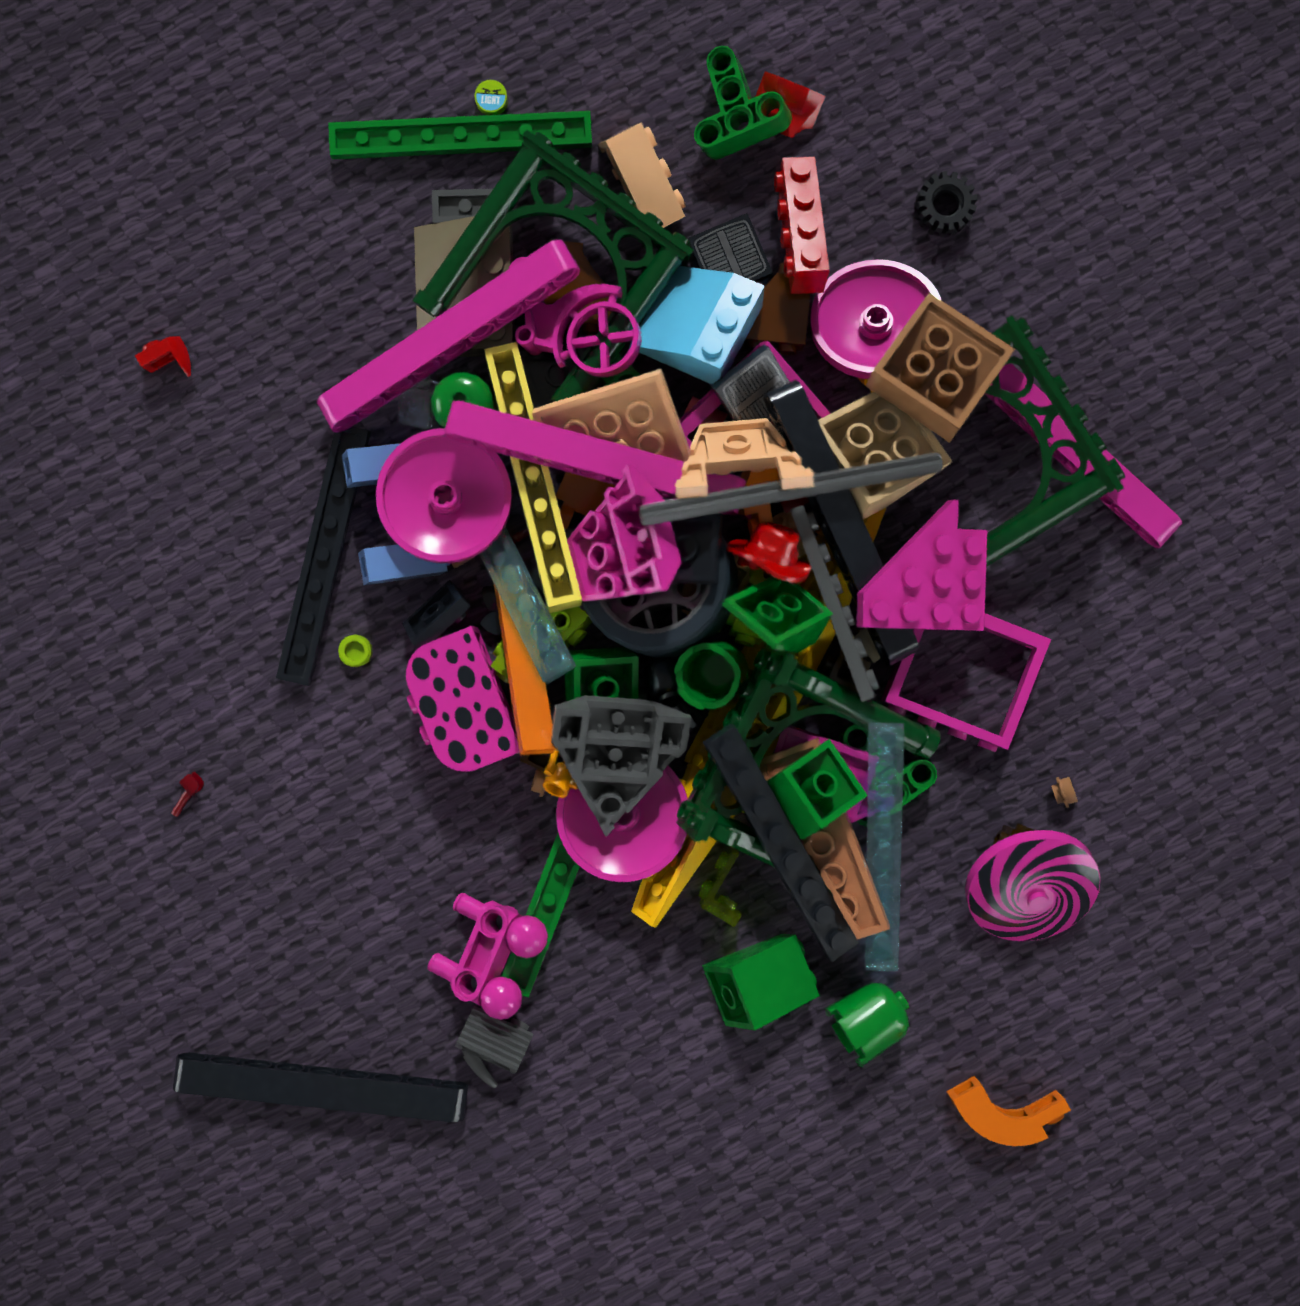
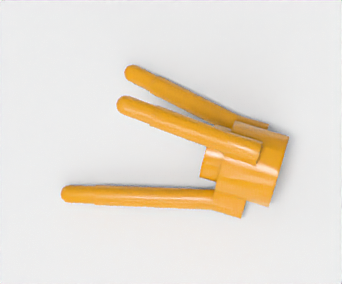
M556 749L554 753L550 754L549 762L544 770L547 776L542 785L549 794L565 798L570 788L577 789L578 786L571 776L566 763L563 761L556 764L559 753Z

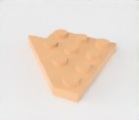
M661 369L534 408L532 411L534 420L540 423L683 462L688 461L690 456V448Z

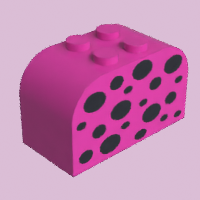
M469 626L421 646L411 656L406 669V681L411 693L407 696V700L413 714L419 713L423 726H420L419 729L425 744L432 745L436 756L444 765L464 772L482 768L519 753L514 715L500 680L495 673L496 670L491 667L492 660L480 630L475 626Z

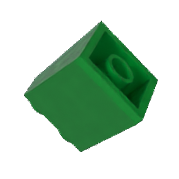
M780 934L702 965L725 1026L757 1030L820 996L816 988V977L809 969L804 957V946L795 934Z

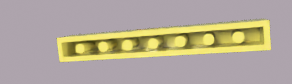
M517 342L484 349L498 411L535 421L532 415L534 408ZM510 457L548 612L553 613L581 606L582 598L549 467Z

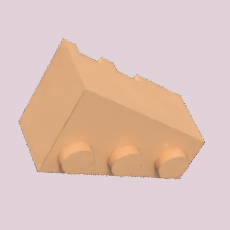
M641 122L598 144L602 153L606 151L614 168L612 173L616 180H620L626 195L636 203V209L643 214L650 212L657 216L663 222V228L685 217L682 210L686 207L684 199L679 190L673 191L668 178L671 177V172L663 158L659 160L653 147L657 146V143L649 127L644 128Z

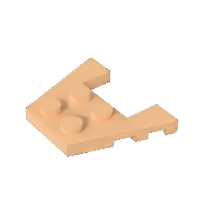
M767 418L699 424L690 447V456L682 467L681 479L676 482V498L708 496L706 474L726 475L736 471L749 470L760 472L769 468H777L782 490L814 487V474L810 468L805 469L801 465V458L796 452H790L786 447V440Z

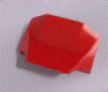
M765 71L756 96L769 91L777 92L782 96L792 113L790 126L780 134L793 138L804 129H813L825 96ZM779 108L772 110L768 117L776 115Z

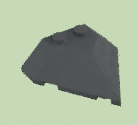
M585 695L555 705L551 740L557 751L561 754L571 776L589 808L594 813L606 837L615 828L614 824L625 812L629 813L664 775V769L674 758L678 759L686 751L692 719L690 715L655 701Z

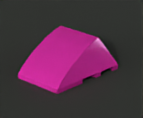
M633 464L625 466L622 470L624 476L614 488L609 487L605 491V500L596 511H590L567 539L582 601L589 602L667 591L682 563L671 522L645 526L640 520V506L665 500Z

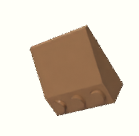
M928 293L873 369L866 387L950 443L1015 349L931 293Z

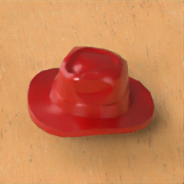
M761 522L757 525L750 540L735 539L728 542L726 546L729 552L739 555L737 565L741 567L749 566L753 570L764 569L773 577L790 583L802 582L811 571V565L808 562L798 559L797 545L799 543V535L797 531L783 525Z

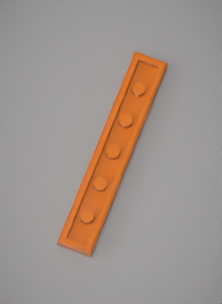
M494 566L492 576L520 755L552 754L555 752L556 747L551 740L552 720L527 567Z

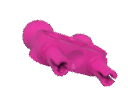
M460 893L454 901L453 910L476 921L460 962L458 964L442 954L436 953L430 959L427 969L449 981L451 990L458 999L465 1002L472 1001L482 1006L483 1011L492 1018L499 1020L508 1019L521 1007L523 996L516 982L501 976L503 968L511 951L516 956L523 958H532L541 953L548 940L546 927L536 917L520 915L514 907L503 906L493 900L484 904L465 893ZM498 915L501 916L503 921L501 930L498 929L496 924ZM473 976L477 981L476 990H474L471 986V979Z

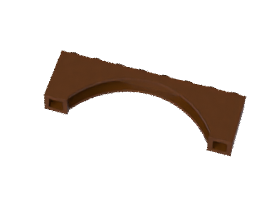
M563 241L578 265L580 272L573 281L544 299L545 304L551 305L565 294L583 286L606 284L595 272L584 255L583 243ZM784 263L779 264L777 274L764 287L763 307L743 343L745 345L744 349L747 351H752L760 342L769 341L777 349V352L783 355H795L797 351H802L805 346L810 293L790 294L789 277L784 276ZM609 298L595 300L581 308L578 313L591 304L608 301ZM598 313L589 317L582 324L580 329H582L583 334L596 336L599 331ZM571 319V321L569 322L565 333L568 332L570 324L572 323L573 319Z

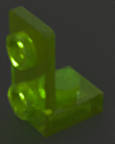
M731 847L729 852L722 851L714 865V868L718 869L712 881L709 879L705 880L697 896L701 897L699 902L701 908L735 927L741 918L740 911L736 909L738 904L723 894L719 898L715 897L739 855V851Z

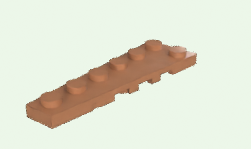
M817 737L763 757L759 769L766 781L821 744L820 740ZM847 811L822 830L801 839L802 845L808 855H811L820 871L821 878L827 888L831 890L836 904L857 940L889 930V921Z

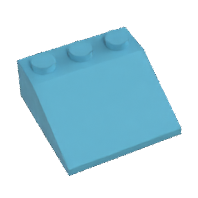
M679 266L640 325L642 342L639 353L707 383L714 384L728 373L763 307L765 286L735 273Z

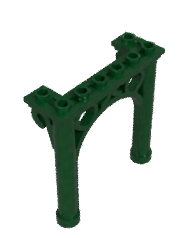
M526 129L523 134L522 148L424 290L417 292L412 302L433 318H437L448 310L493 242L505 228L527 217L554 216L579 225L601 243L614 265L618 287L623 289L622 297L617 298L616 303L627 308L638 324H640L678 267H686L694 250L689 247L691 243L678 232H674L672 235L662 227L663 222L657 216L650 212L643 214L636 209V203L629 196L622 192H619L617 195L607 188L608 182L595 172L589 175L580 168L581 163L567 152H564L563 155L552 148L553 143L546 136L539 132H536L534 135ZM547 179L556 181L566 191L564 200L557 204H544L538 193L539 184ZM531 187V195L535 204L513 210L522 195ZM573 188L594 202L589 207L575 205L574 210L568 209L573 200ZM606 212L627 226L614 234L613 242L608 237L611 230L605 222ZM596 216V224L589 218ZM625 237L635 238L645 247V257L639 261L622 260L618 250L619 241ZM653 245L658 248L655 255L653 254ZM645 268L626 295L625 270L638 271ZM615 311L611 312L608 317V334L633 330L631 321L625 315ZM598 331L596 336L601 343L604 342L609 347L611 366L626 342L611 343L608 335L603 336ZM600 345L587 347L579 360L587 366L601 368ZM575 365L560 388L556 390L551 400L556 402L592 391L602 377L589 375Z
M1014 315L1006 318L1007 322L991 334L1015 350L1017 349L1023 359L1016 356L1010 357L1005 365L1014 363L1021 368L1027 379L1025 388L1017 393L1001 389L999 372L985 394H990L1006 401L1025 417L1038 439L1043 469L1038 491L1032 501L1017 515L987 533L986 567L1106 493L1112 492L1115 489L1117 492L1124 489L1121 480L1126 478L1116 459L1113 458L1108 461L1106 456L1103 455L1102 452L1107 447L1099 434L1095 432L1090 435L1084 426V423L1089 419L1080 405L1077 403L1072 406L1065 395L1070 390L1060 374L1054 378L1046 366L1052 362L1041 346L1036 349L1033 347L1029 337L1034 335L1024 317L1017 320ZM1035 377L1052 404L1038 406L1030 400L1024 404L1018 398L1025 397L1031 391ZM1034 414L1040 416L1046 415L1043 421V427L1041 426L1039 420L1036 418ZM1060 415L1076 442L1071 439H1060L1055 441L1050 447L1048 438L1053 437L1051 424L1054 418ZM1062 446L1072 448L1079 457L1080 467L1073 474H1063L1052 468L1053 453ZM1087 460H1089L1094 470L1085 475ZM1051 477L1062 482H1071L1065 488L1042 501Z
M768 643L765 649H761L754 660L755 668L750 678L742 683L738 693L740 698L735 708L727 713L723 721V727L731 723L737 728L758 767H760L769 746L784 729L804 717L815 714H833L843 717L924 760L930 758L935 753L940 742V732L929 725L921 726L871 699L862 702L859 693L799 663L794 659L795 655L787 651L773 649ZM793 691L818 703L797 707V698ZM776 693H783L786 697V713L776 719H768L765 708L769 703V699ZM756 716L760 722L768 726L765 731L760 728L754 735L747 736ZM708 753L709 759L704 769L699 770L694 777L692 783L693 790L688 800H684L678 809V820L676 823L698 843L701 840L707 841L708 837H711L773 866L751 826L730 817L742 812L737 802L731 806L722 805L720 797L726 783ZM809 855V857H810V859L812 860L814 866L816 867L818 873H820V871H819V869L817 868L815 862L813 861L811 855Z

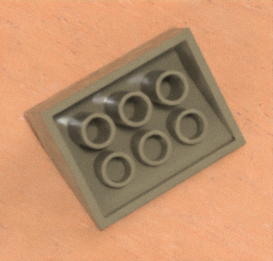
M474 216L414 227L416 294L427 286ZM512 224L505 228L493 242L448 310L509 269L513 262ZM416 305L417 330H419L435 318ZM515 319L458 357L485 356L484 349L515 342Z

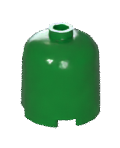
M468 372L453 373L443 378L435 387L431 398L432 413L440 428L446 427L453 401H463L498 411L495 395L490 386L479 376Z
M711 640L688 648L679 657L674 668L679 688L678 693L689 705L700 710L716 709L725 706L738 695L742 683L748 679V664L744 654L735 645L721 640Z
M882 983L867 984L825 1008V1013L828 1017L834 1016L836 1023L831 1026L848 1054L855 1051L859 1056L855 1061L860 1067L899 1042L906 1035L909 1028V1018L905 1011L910 1008L907 1000L900 991L894 993L888 986Z

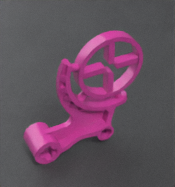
M526 257L515 259L509 266V269ZM593 284L577 288L565 294L551 305L545 304L543 300L526 311L525 325L517 329L515 339L530 355L535 356L542 352L554 353L560 368L566 367L565 360L572 358L576 365L585 373L595 377H610L623 372L634 362L640 351L642 335L640 326L631 312L624 306L616 303L617 298L622 297L623 289L614 285ZM609 298L608 301L591 304L578 313L581 308L595 300ZM607 311H615L625 315L631 321L633 330L608 334ZM597 313L599 331L603 336L608 335L611 343L633 341L626 356L610 366L609 347L606 343H601L595 335L576 338L582 324L589 317ZM573 319L567 333L568 350L563 352L564 334L569 322ZM600 345L601 368L587 366L579 360L576 349Z

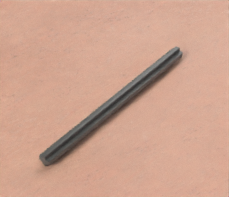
M937 452L814 474V487L782 490L779 480L708 493L706 497L673 499L640 506L639 515L643 525H653L939 473L943 468V461L940 453Z

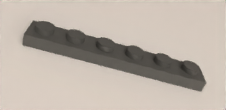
M803 505L791 509L792 517L826 608L833 613L831 621L861 701L876 697L874 690L878 689L879 685L873 669L868 671L865 669L862 658L866 657L867 653L861 637L856 639L853 637L850 626L855 625V621L849 605L842 607L838 594L844 593L837 574L830 575L826 563L832 561L825 542L819 544L814 531L820 530L813 511L807 512Z

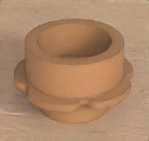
M536 769L531 791L540 793L539 797H543L545 790L542 784L547 775L543 771Z
M1056 777L1057 784L1051 787L1057 804L1064 803L1066 808H1069V804L1078 802L1070 777L1063 779Z

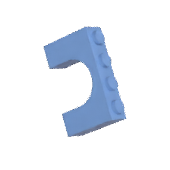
M400 444L347 449L342 454L347 488L377 485L382 466L392 451ZM398 544L366 548L358 553L363 586L441 575L447 572V566H450V563H433L419 559L403 550Z

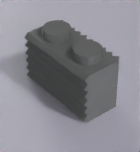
M474 1006L455 1047L515 1074L534 1034L527 1031L529 1026L520 1020L511 1018L510 1022L495 1019L488 1016L483 1011L482 1006L480 1008Z

